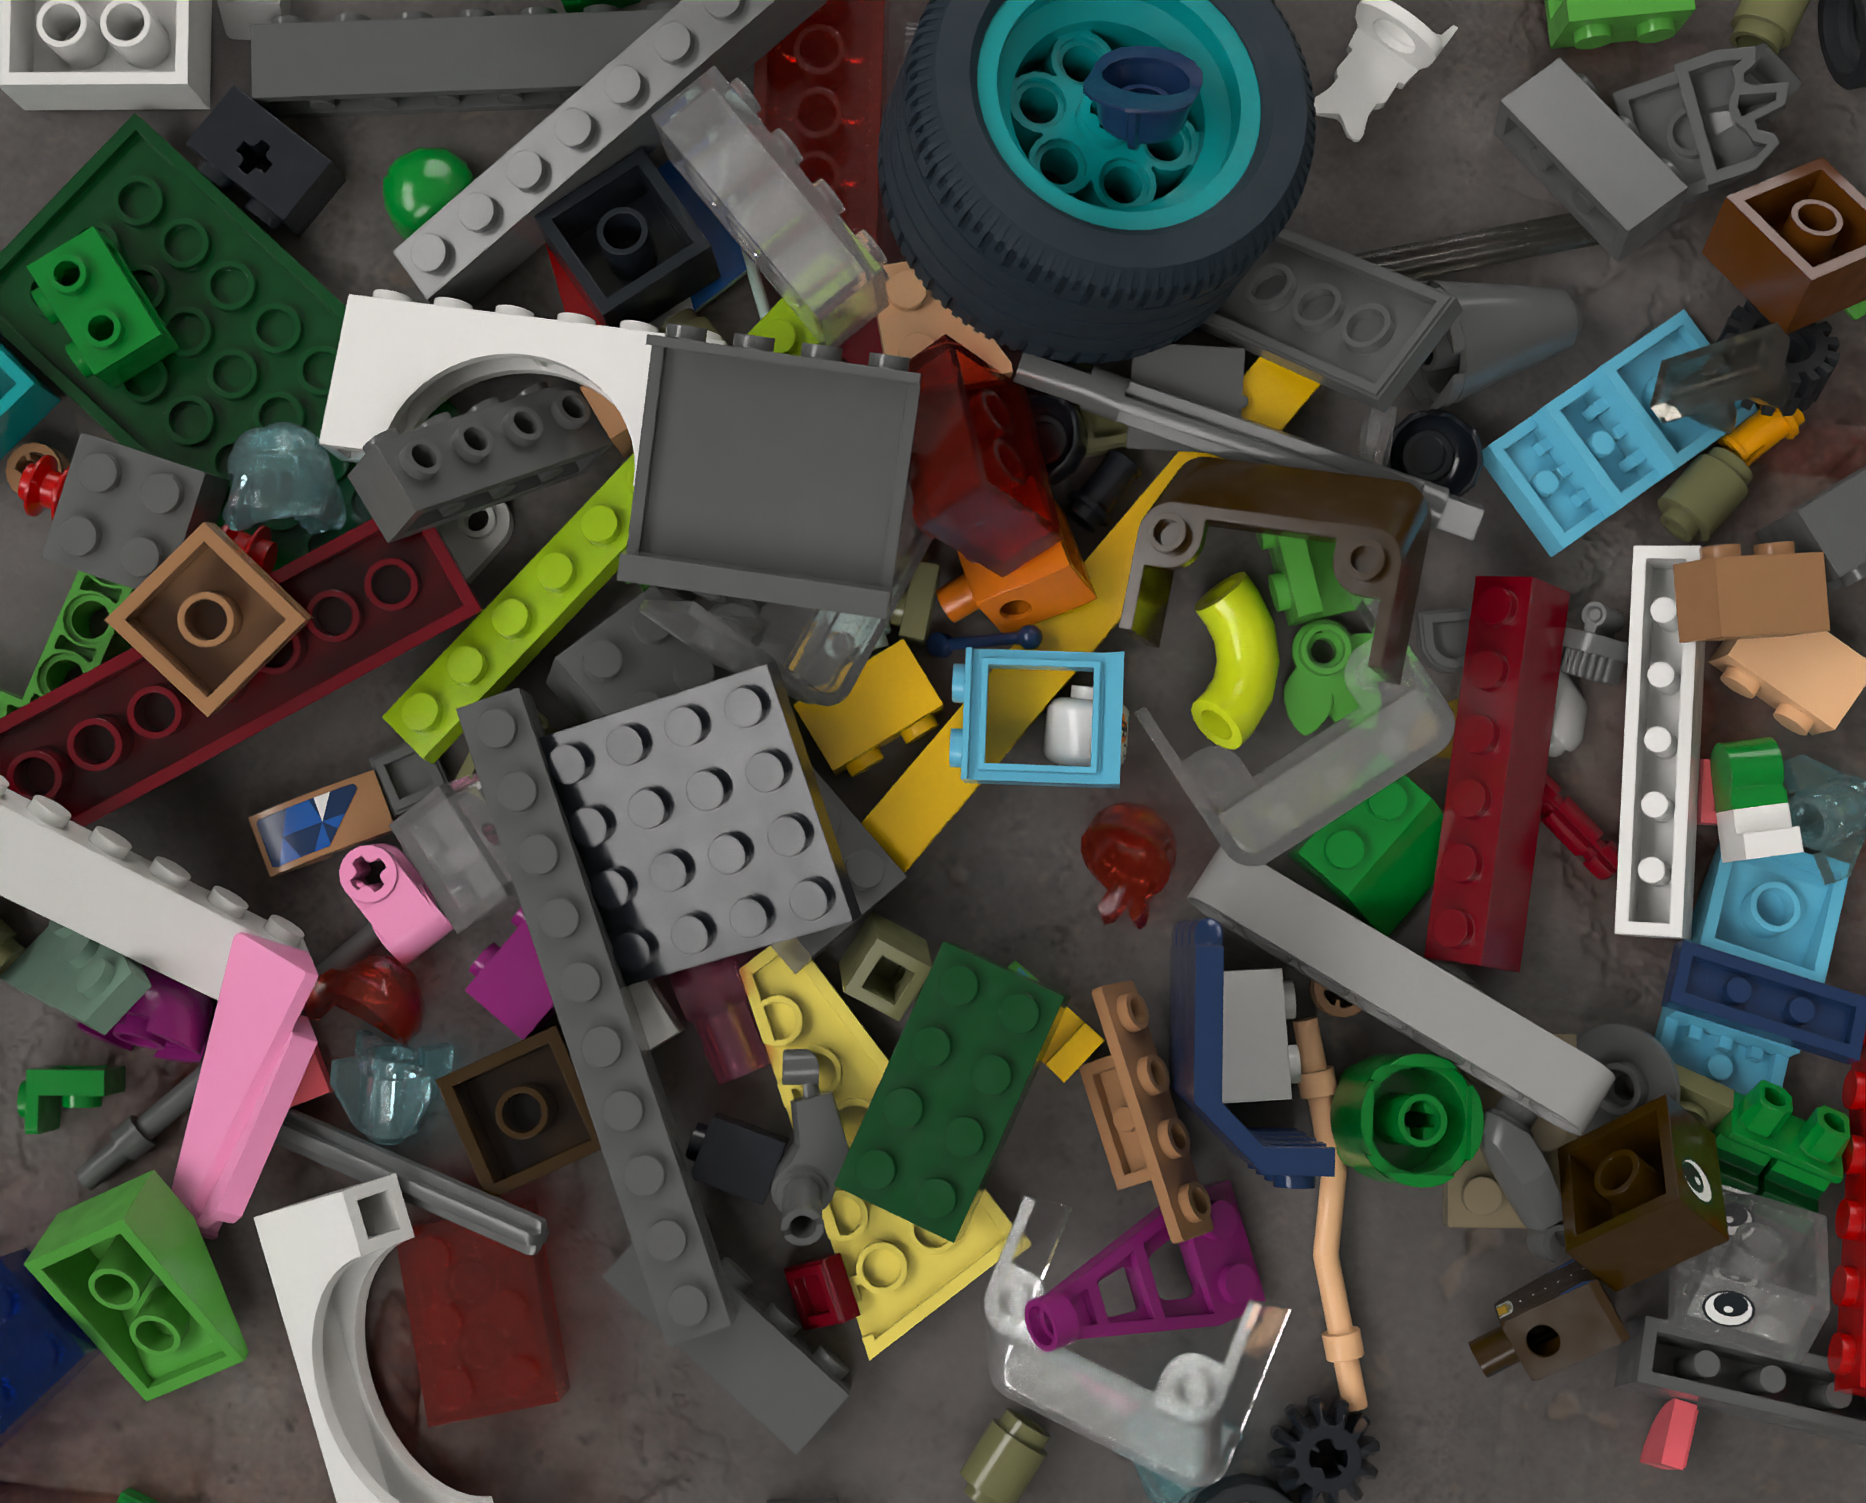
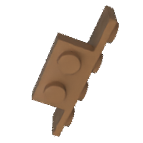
M1131 980L1095 988L1092 990V997L1111 1055L1083 1064L1079 1067V1071L1117 1190L1151 1180L1170 1240L1173 1244L1213 1231V1223L1210 1217V1198L1204 1186L1199 1183L1189 1152L1190 1137L1185 1125L1178 1118L1169 1091V1072L1164 1061L1157 1054L1148 1026L1149 1011L1141 995L1138 994L1136 986Z

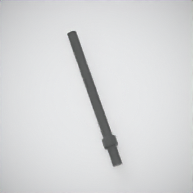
M370 922L315 967L319 976L301 1013L382 945ZM202 1064L140 1117L131 1115L110 1133L112 1140L75 1171V1175L82 1185L89 1190L95 1189L129 1159L133 1161L139 1160L157 1144L156 1136L192 1106Z

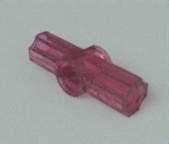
M734 955L669 974L680 1007L688 1022H694L702 1041L703 1050L719 1085L771 1064L746 1000H749L739 972L740 967Z

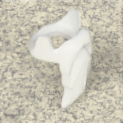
M1361 0L1357 5L1355 15L1357 29L1346 49L1349 55L1336 69L1333 85L1315 97L1314 107L1316 108V116L1338 120L1346 136L1353 142H1359L1364 135L1366 122L1371 112L1383 108L1395 88L1403 89L1416 76L1419 70L1429 67L1456 32L1457 26H1451L1442 35L1436 34L1417 17L1391 0Z

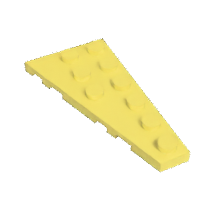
M769 946L742 966L739 972L792 1128L793 1120L790 1101L803 1097V1085H782L783 1051L786 1049H808L815 1054L819 1063L820 1092L833 1091L850 1149L889 1063V1059L814 960L795 975L776 951ZM836 1187L831 1202L822 1210V1220H824L828 1239L831 1241L834 1253L841 1254L861 1314L856 1319L869 1361L1024 1242L1023 1236L986 1187L964 1236L955 1243Z

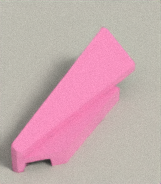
M244 932L237 933L233 937L171 1188L194 1216L202 1237L211 1240L217 1238L223 1222L234 1224L242 1217L318 1043L308 1017L300 1015L319 976L309 952Z

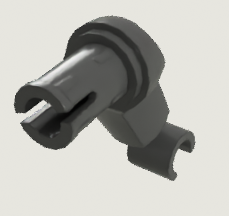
M786 1049L783 1051L782 1085H803V1097L790 1101L794 1142L776 1169L773 1176L771 1194L773 1202L779 1211L782 1212L781 1231L785 1230L784 1238L794 1245L805 1246L818 1241L823 1234L824 1220H822V1210L828 1206L836 1190L834 1183L848 1154L849 1147L833 1091L820 1092L817 1057L808 1049Z
M1503 1095L1495 1108L1489 1107L1486 1111L1483 1110L1484 1131L1480 1150L1510 1205L1521 1222L1529 1229L1526 1243L1530 1252L1540 1259L1555 1262V1255L1550 1249L1552 1235L1555 1234L1559 1245L1565 1247L1563 1223H1559L1563 1219L1562 1200L1550 1167L1533 1139L1534 1134L1531 1129L1538 1115Z

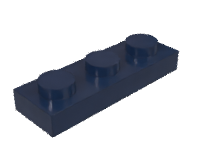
M1682 940L1674 945L1661 1006L1849 1065L1860 1061L1866 1030L1865 996L1687 940Z

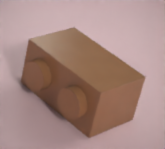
M1794 541L1754 545V555L1742 556L1741 544H1724L1699 548L1700 560L1673 565L1679 643L1785 637L1830 631L1824 552L1795 553Z

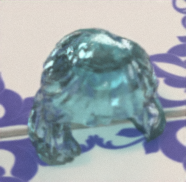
M276 422L265 427L245 431L237 438L228 458L227 477L233 482L228 502L222 512V517L231 530L240 532L243 529L251 528L255 523L289 517L297 520L300 526L306 528L310 534L325 532L329 529H341L344 526L347 517L342 490L335 479L328 451L319 444V439L302 425Z

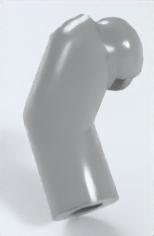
M1561 671L1559 674L1550 741V757H1558L1566 750L1573 752L1583 741L1587 714V704L1569 674L1562 673Z

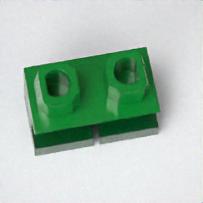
M1761 1080L1747 1095L1734 1091L1733 1109L1711 1131L1716 1139L1723 1196L1739 1198L1747 1203L1752 1198L1753 1209L1807 1231L1819 1214L1818 1200L1831 1182L1838 1184L1843 1180L1842 1154L1850 1140L1848 1116L1825 1105L1817 1107L1807 1121L1791 1115L1793 1112L1792 1096L1784 1088L1766 1080Z

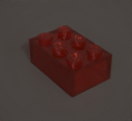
M947 334L943 335L912 357L909 364L908 372L923 374L909 470V482L914 500L912 514L916 524L925 535L941 540L961 552L971 563H979L1003 578L1064 538L1026 389L1013 382L1006 375L1001 374L999 370Z
M536 1197L509 1202L539 1215ZM440 1216L410 1221L415 1237L399 1244L397 1251L428 1428L559 1402L570 1389L545 1243L538 1254L526 1255Z

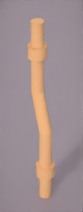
M1306 1017L1292 1021L1301 1061V1082L1297 1083L1301 1099H1307L1316 1141L1326 1143V1147L1335 1148V1177L1320 1176L1313 1246V1260L1327 1330L1321 1335L1326 1360L1334 1363L1340 1397L1348 1402L1349 1412H1354L1367 1408L1368 1402L1359 1360L1365 1354L1361 1331L1359 1327L1352 1324L1339 1257L1347 1167L1337 1154L1330 1124L1331 1104L1337 1088L1334 1066H1327L1318 1017Z

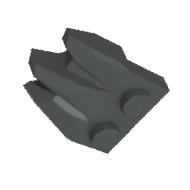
M1756 46L1714 50L1674 64L1675 71L1613 92L1619 115L1627 117L1636 126L1641 140L1660 159L1665 158L1671 161L1680 171L1684 184L1688 187L1682 205L1718 193L1753 172L1780 144L1779 139L1774 133L1758 130L1756 124L1786 109L1789 82L1751 85L1745 82L1744 77L1756 67Z

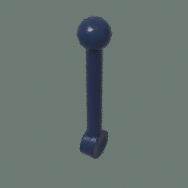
M1031 624L1023 626L1019 632L955 638L946 633L935 632L929 636L926 646L931 656L946 658L951 655L953 650L966 649V647L985 648L1020 644L1027 650H1033L1042 643L1043 635L1037 626Z

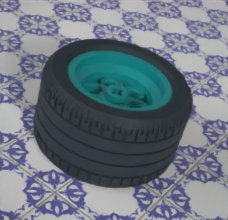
M929 0L887 101L878 139L877 164L880 193L887 222H890V230L894 234L897 246L901 247V254L907 259L910 269L915 270V276L918 280L923 281L925 289L931 290L932 297L935 300L939 299L945 309L949 308L952 311L951 315L955 318L960 317L964 325H971L974 327L973 331L978 334L982 332L985 334V338L989 340L993 338L997 340V344L1009 346L1008 349L1021 350V354H1033L1041 358L1047 357L1049 360H1059L1062 363L1071 361L1073 364H1081L1083 362L1085 364H1093L1097 361L1099 364L1109 361L1118 362L1122 359H1131L1145 355L1148 351L1151 353L1168 346L1199 327L1222 305L1242 278L1284 229L1302 196L1311 168L1316 137V108L1314 107L1315 98L1312 93L1313 86L1309 80L1310 73L1306 67L1305 57L1301 54L1300 44L1296 42L1295 33L1289 29L1290 24L1283 18L1281 9L1274 6L1275 1ZM1140 45L1162 47L1179 52L1195 61L1203 72L1202 88L1190 109L1185 125L1174 138L1165 142L1141 144L1137 151L1128 149L1126 141L1112 136L1101 125L1098 119L1096 102L1090 100L1083 93L1085 79L1092 71L1095 63L1104 54L1118 48ZM1022 111L1036 114L1043 124L1028 120L1022 114ZM1148 148H1152L1154 150L1157 158H1155L1149 152ZM1041 171L1055 173L1064 184L1052 183L1045 178ZM1105 189L1117 191L1123 196L1126 203L1114 201L1108 196Z

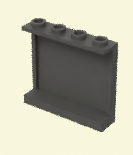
M667 323L665 336L647 334L646 345H652L627 549L620 553L617 580L887 619L890 613L923 377L922 373L908 372L910 358L870 352L868 366L841 362L843 348L803 342L800 356L773 352L775 338L734 333L733 346L706 342L708 330L706 328Z

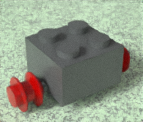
M81 432L70 466L63 473L59 472L58 462L52 455L41 457L36 464L30 463L21 475L18 485V496L21 500H24V510L28 516L37 517L46 508L51 509L53 521L42 552V559L136 589L203 522L215 523L217 525L231 480ZM235 516L220 527L267 574L272 572L277 559L278 545L271 541V530L268 526H260L251 535L244 532L243 519Z

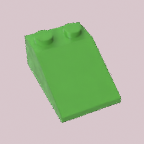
M151 1170L58 1213L24 1263L25 1267L146 1402L245 1361L249 1353L194 1216L155 1170Z

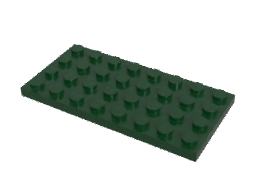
M134 113L0 252V333L121 445L231 480L217 526L220 528L235 516L243 519L244 532L251 535L260 526H268L271 530V541L278 545L277 559L272 572L372 519L371 514L347 476L357 463L341 461L319 444L346 306L141 117ZM92 226L114 243L179 347L178 350L116 388L111 387L95 375L86 378L73 363L65 349V345L71 342L72 339L61 321L55 325L52 324L36 304L31 291L39 286L26 267ZM446 400L427 419L444 412L450 413L452 418L463 414Z

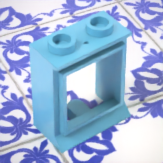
M966 647L965 664L954 663L952 702L964 703L963 729L951 728L950 767L961 768V780L964 783L1120 789L1125 651L1096 653L973 649V647ZM989 668L1094 672L1091 767L985 763Z

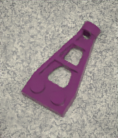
M1230 1180L1214 1181L1204 1185L1211 1203L1210 1217L1213 1223V1231L1178 1243L1193 1291L1190 1296L1172 1300H1164L1159 1297L1149 1258L1157 1249L1169 1241L1170 1237L1160 1206H1158L1049 1292L1027 1302L1024 1311L1025 1323L1028 1333L1037 1347L1044 1352H1052L1080 1339L1220 1326L1266 1306V1298ZM1124 1267L1136 1309L1109 1317L1105 1310L1098 1283L1103 1278Z

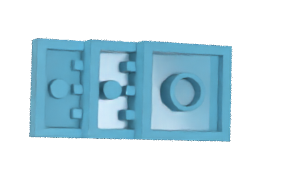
M1684 309L1601 365L1586 378L1553 399L1531 417L1482 450L1484 467L1550 557L1566 548L1759 410L1755 404L1752 405L1750 411L1739 406L1744 398L1739 394L1729 399L1722 393L1727 382L1715 384L1712 378L1715 368H1709V359L1713 353L1711 352L1713 347Z
M1718 843L1693 911L1691 940L1687 941L1825 984L1851 868L1805 852L1722 863L1720 843ZM1667 1007L1662 1008L1654 1037L1667 1050L1673 1063L1734 1089V1091L1743 1095H1747L1761 1080H1766L1783 1087L1789 1057L1800 1053V1049Z

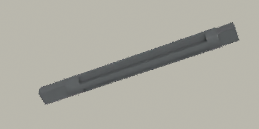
M1023 353L1013 381L1080 405L1079 409L1223 459L1408 482L1419 489L1430 506L1432 514L1430 530L1432 531L1438 528L1473 540L1485 512L1482 504L1450 494L1449 488L1095 366L1091 370L1070 362L1062 363L1059 360L1053 361L1047 357L1041 358L1033 354Z

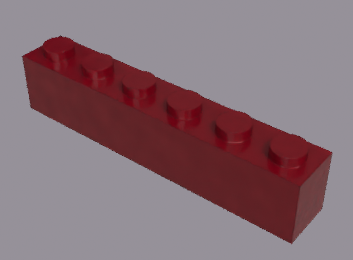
M1476 576L1424 958L1520 973L1562 659V645L1570 592L1535 577Z

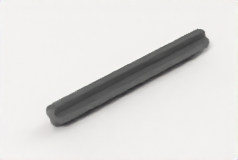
M289 1108L275 1142L277 1145L363 1183L396 1173L404 1201L526 1255L538 1254L542 1245L548 1240L550 1230L547 1228V1221L544 1217L298 1110Z

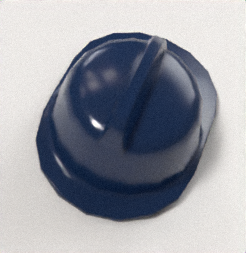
M1153 46L1122 47L1104 54L1095 63L1092 71L1083 83V93L1090 100L1096 102L1098 119L1105 131L1117 139L1126 141L1128 149L1137 151L1141 144L1165 142L1174 138L1180 132L1202 88L1203 72L1195 61L1179 52Z

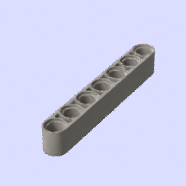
M1221 844L1187 896L1189 903L1207 917L1215 919L1220 925L1571 1134L1583 1135L1615 1081V1075L1597 1060L1228 844Z

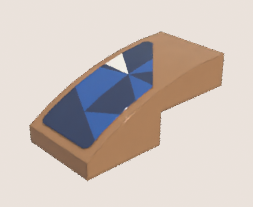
M374 770L328 785L248 817L270 879L329 859L334 853L392 834L396 830Z

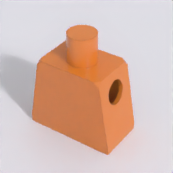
M1037 478L1026 483L957 536L954 545L964 574L936 589L940 605L952 622L956 623L980 609L1002 633L1018 631L1025 625L1036 624L1097 599L1065 513Z

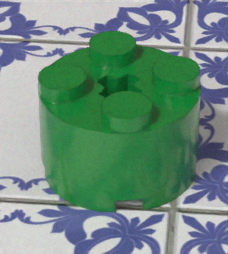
M1381 1053L1369 1056L1357 1064L1350 1065L1344 1069L1332 1099L1330 1124L1337 1154L1347 1166L1375 1181L1419 1188L1445 1184L1455 1177L1453 1174L1466 1161L1472 1160L1480 1147L1484 1131V1113L1481 1099L1474 1086L1468 1085L1463 1076L1456 1070L1459 1068L1442 1057L1417 1053ZM1406 1112H1408L1409 1118L1407 1125L1404 1124V1117Z

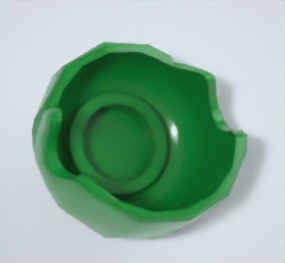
M418 147L399 156L389 166L387 175L383 178L382 193L385 210L397 233L406 240L471 184L475 178L467 167V163L444 147Z

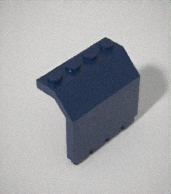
M1212 918L1179 921L1172 929V946H1170L1169 1087L1232 1153L1248 1164V1168L1256 1169V1174L1264 1175V1180L1273 1181V1187L1287 1189L1316 1188V1176L1335 1177L1334 1147H1326V1143L1316 1141V1138L1313 1136H1306V1133L1297 1131V1128L1244 1126L1222 1103L1223 930L1220 923Z

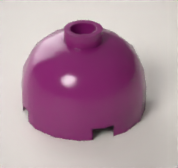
M141 964L152 986L106 1035L80 1022L77 1024V1028L80 1031L118 1048L132 1052L134 1045L157 1050L153 1056L154 1058L191 1063L199 1062L202 1059L214 1018V1008L211 997Z

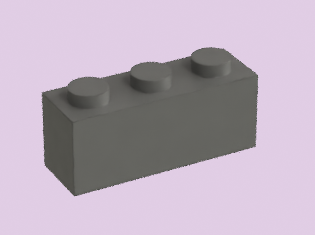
M1561 58L1555 60L1500 100L1494 135L1617 262L1623 260L1677 220L1688 189L1678 168L1671 161L1665 158L1660 159L1641 140L1636 126L1623 115L1617 116L1599 98L1597 89L1592 81L1582 73H1575Z

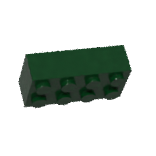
M943 941L839 1171L834 1186L950 1242L955 1243L964 1236L1071 996L954 942Z

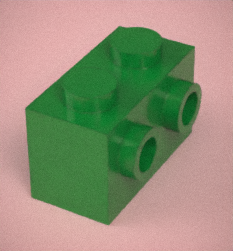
M94 226L26 266L39 286L31 291L36 304L52 324L55 325L61 321L72 339L71 342L65 345V349L73 363L86 378L95 375L111 387L116 388L179 349L114 243Z

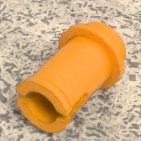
M1760 405L1758 411L1727 435L1719 438L1718 444L1722 446L1721 448L1737 455L1750 467L1751 463L1783 438L1794 439L1798 436L1799 426L1805 422L1803 412L1797 408L1792 416L1783 417L1779 407H1777L1772 416L1761 414L1762 405Z

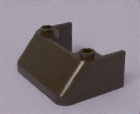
M1214 457L1191 459L1177 470L1140 523L1119 628L1144 645L1159 648L1174 570L1182 569L1198 558L1205 544L1208 526L1336 543L1333 556V571L1341 586L1355 596L1380 600L1368 666L1386 683L1400 685L1432 520L1430 506L1419 489L1405 481Z

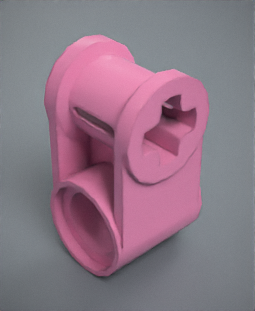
M388 843L359 846L351 850L342 860L339 876L344 891L371 923L382 944L404 965H409L458 926L457 917L447 902L425 881L406 857L405 853L397 846ZM382 860L386 866V869L379 875L382 882L368 884L365 876L371 871L368 862Z

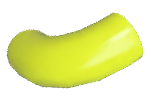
M1238 572L1218 583L1204 594L1194 607V610L1206 625L1214 641L1217 662L1213 679L1206 690L1192 704V717L1198 728L1208 739L1218 746L1232 750L1239 748L1253 734L1272 704L1280 664L1275 623L1258 589L1245 572Z

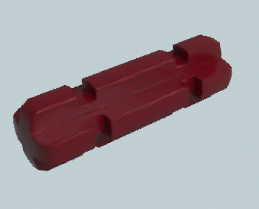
M1546 773L1541 809L1543 816L1540 820L1575 856L1582 855L1585 858L1582 864L1597 879H1609L1618 871L1619 847L1612 840L1604 841L1601 838L1604 832L1569 796L1565 798L1559 794L1562 788Z

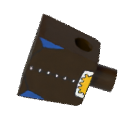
M1571 1259L1498 1300L1494 1307L1501 1326L1469 1341L1468 1344L1487 1378L1521 1362L1530 1379L1538 1381L1631 1338L1600 1280L1575 1259ZM1537 1325L1548 1326L1541 1333H1529V1330Z

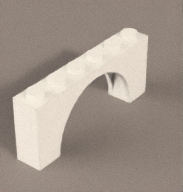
M396 1173L309 1198L253 1217L336 1502L494 1503L492 1496H474L456 1491L429 1474L411 1456L396 1435L384 1413L373 1384L365 1341V1313L369 1289L378 1267L387 1254L402 1242L415 1237Z

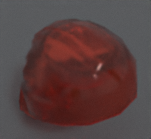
M1119 802L1102 809L1091 820L1081 836L1080 851L1086 867L1107 890L1097 906L1103 924L1114 923L1128 906L1132 925L1140 930L1147 924L1150 902L1153 896L1162 891L1175 868L1177 841L1170 825L1153 809L1143 804Z
M371 955L346 969L337 970L331 968L319 975L302 1011L310 1021L320 1020L334 1006H337L361 1018L393 1038L402 1046L407 1047L422 1029L426 1004L415 975L404 963H401L392 956Z

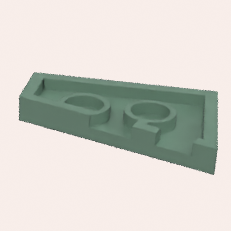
M52 920L49 921L48 927L0 976L1 980L18 991L34 997L51 1008H56L70 1018L103 1035H106L152 986L139 962Z

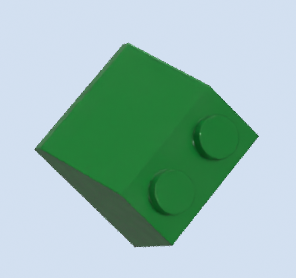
M1382 755L1366 764L1287 856L1363 923L1388 936L1434 884L1443 812L1427 793Z

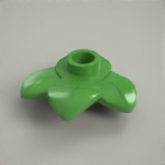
M1328 619L1314 620L1303 626L1296 633L1291 645V658L1295 669L1284 685L1283 702L1290 722L1302 736L1313 733L1322 725L1327 716L1333 722L1355 732L1368 734L1374 733L1378 729L1382 705L1377 682L1384 680L1368 666L1374 633L1350 634L1343 625ZM1325 641L1331 646L1333 656L1330 662L1320 663L1313 658L1311 648L1314 642Z

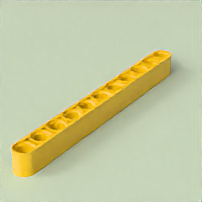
M1259 357L1244 374L1242 395L1248 398V405L1241 409V417L1282 431L1322 384ZM1179 451L1084 562L1097 599L1033 624L1042 631L1043 635L1042 643L1033 650L1094 652L1120 622L1138 529L1142 519L1184 463L1197 457H1220L1209 453ZM1019 644V645H1013L1009 650H1027V649L1023 648V647ZM993 668L989 673L985 763H1000L1077 671ZM964 703L861 823L904 874L981 785L977 783H964L961 780V768L950 767L949 763L951 728L963 729Z

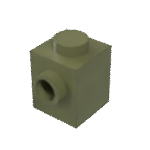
M871 911L839 962L843 992L900 1021L912 1001H917L931 970L932 961L927 941Z

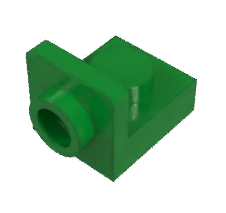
M45 1065L26 1069V1080H23L20 1084L17 1096L19 1116L25 1119V1134H43L59 1129L61 1107H101L102 1096L125 1091L126 1066Z

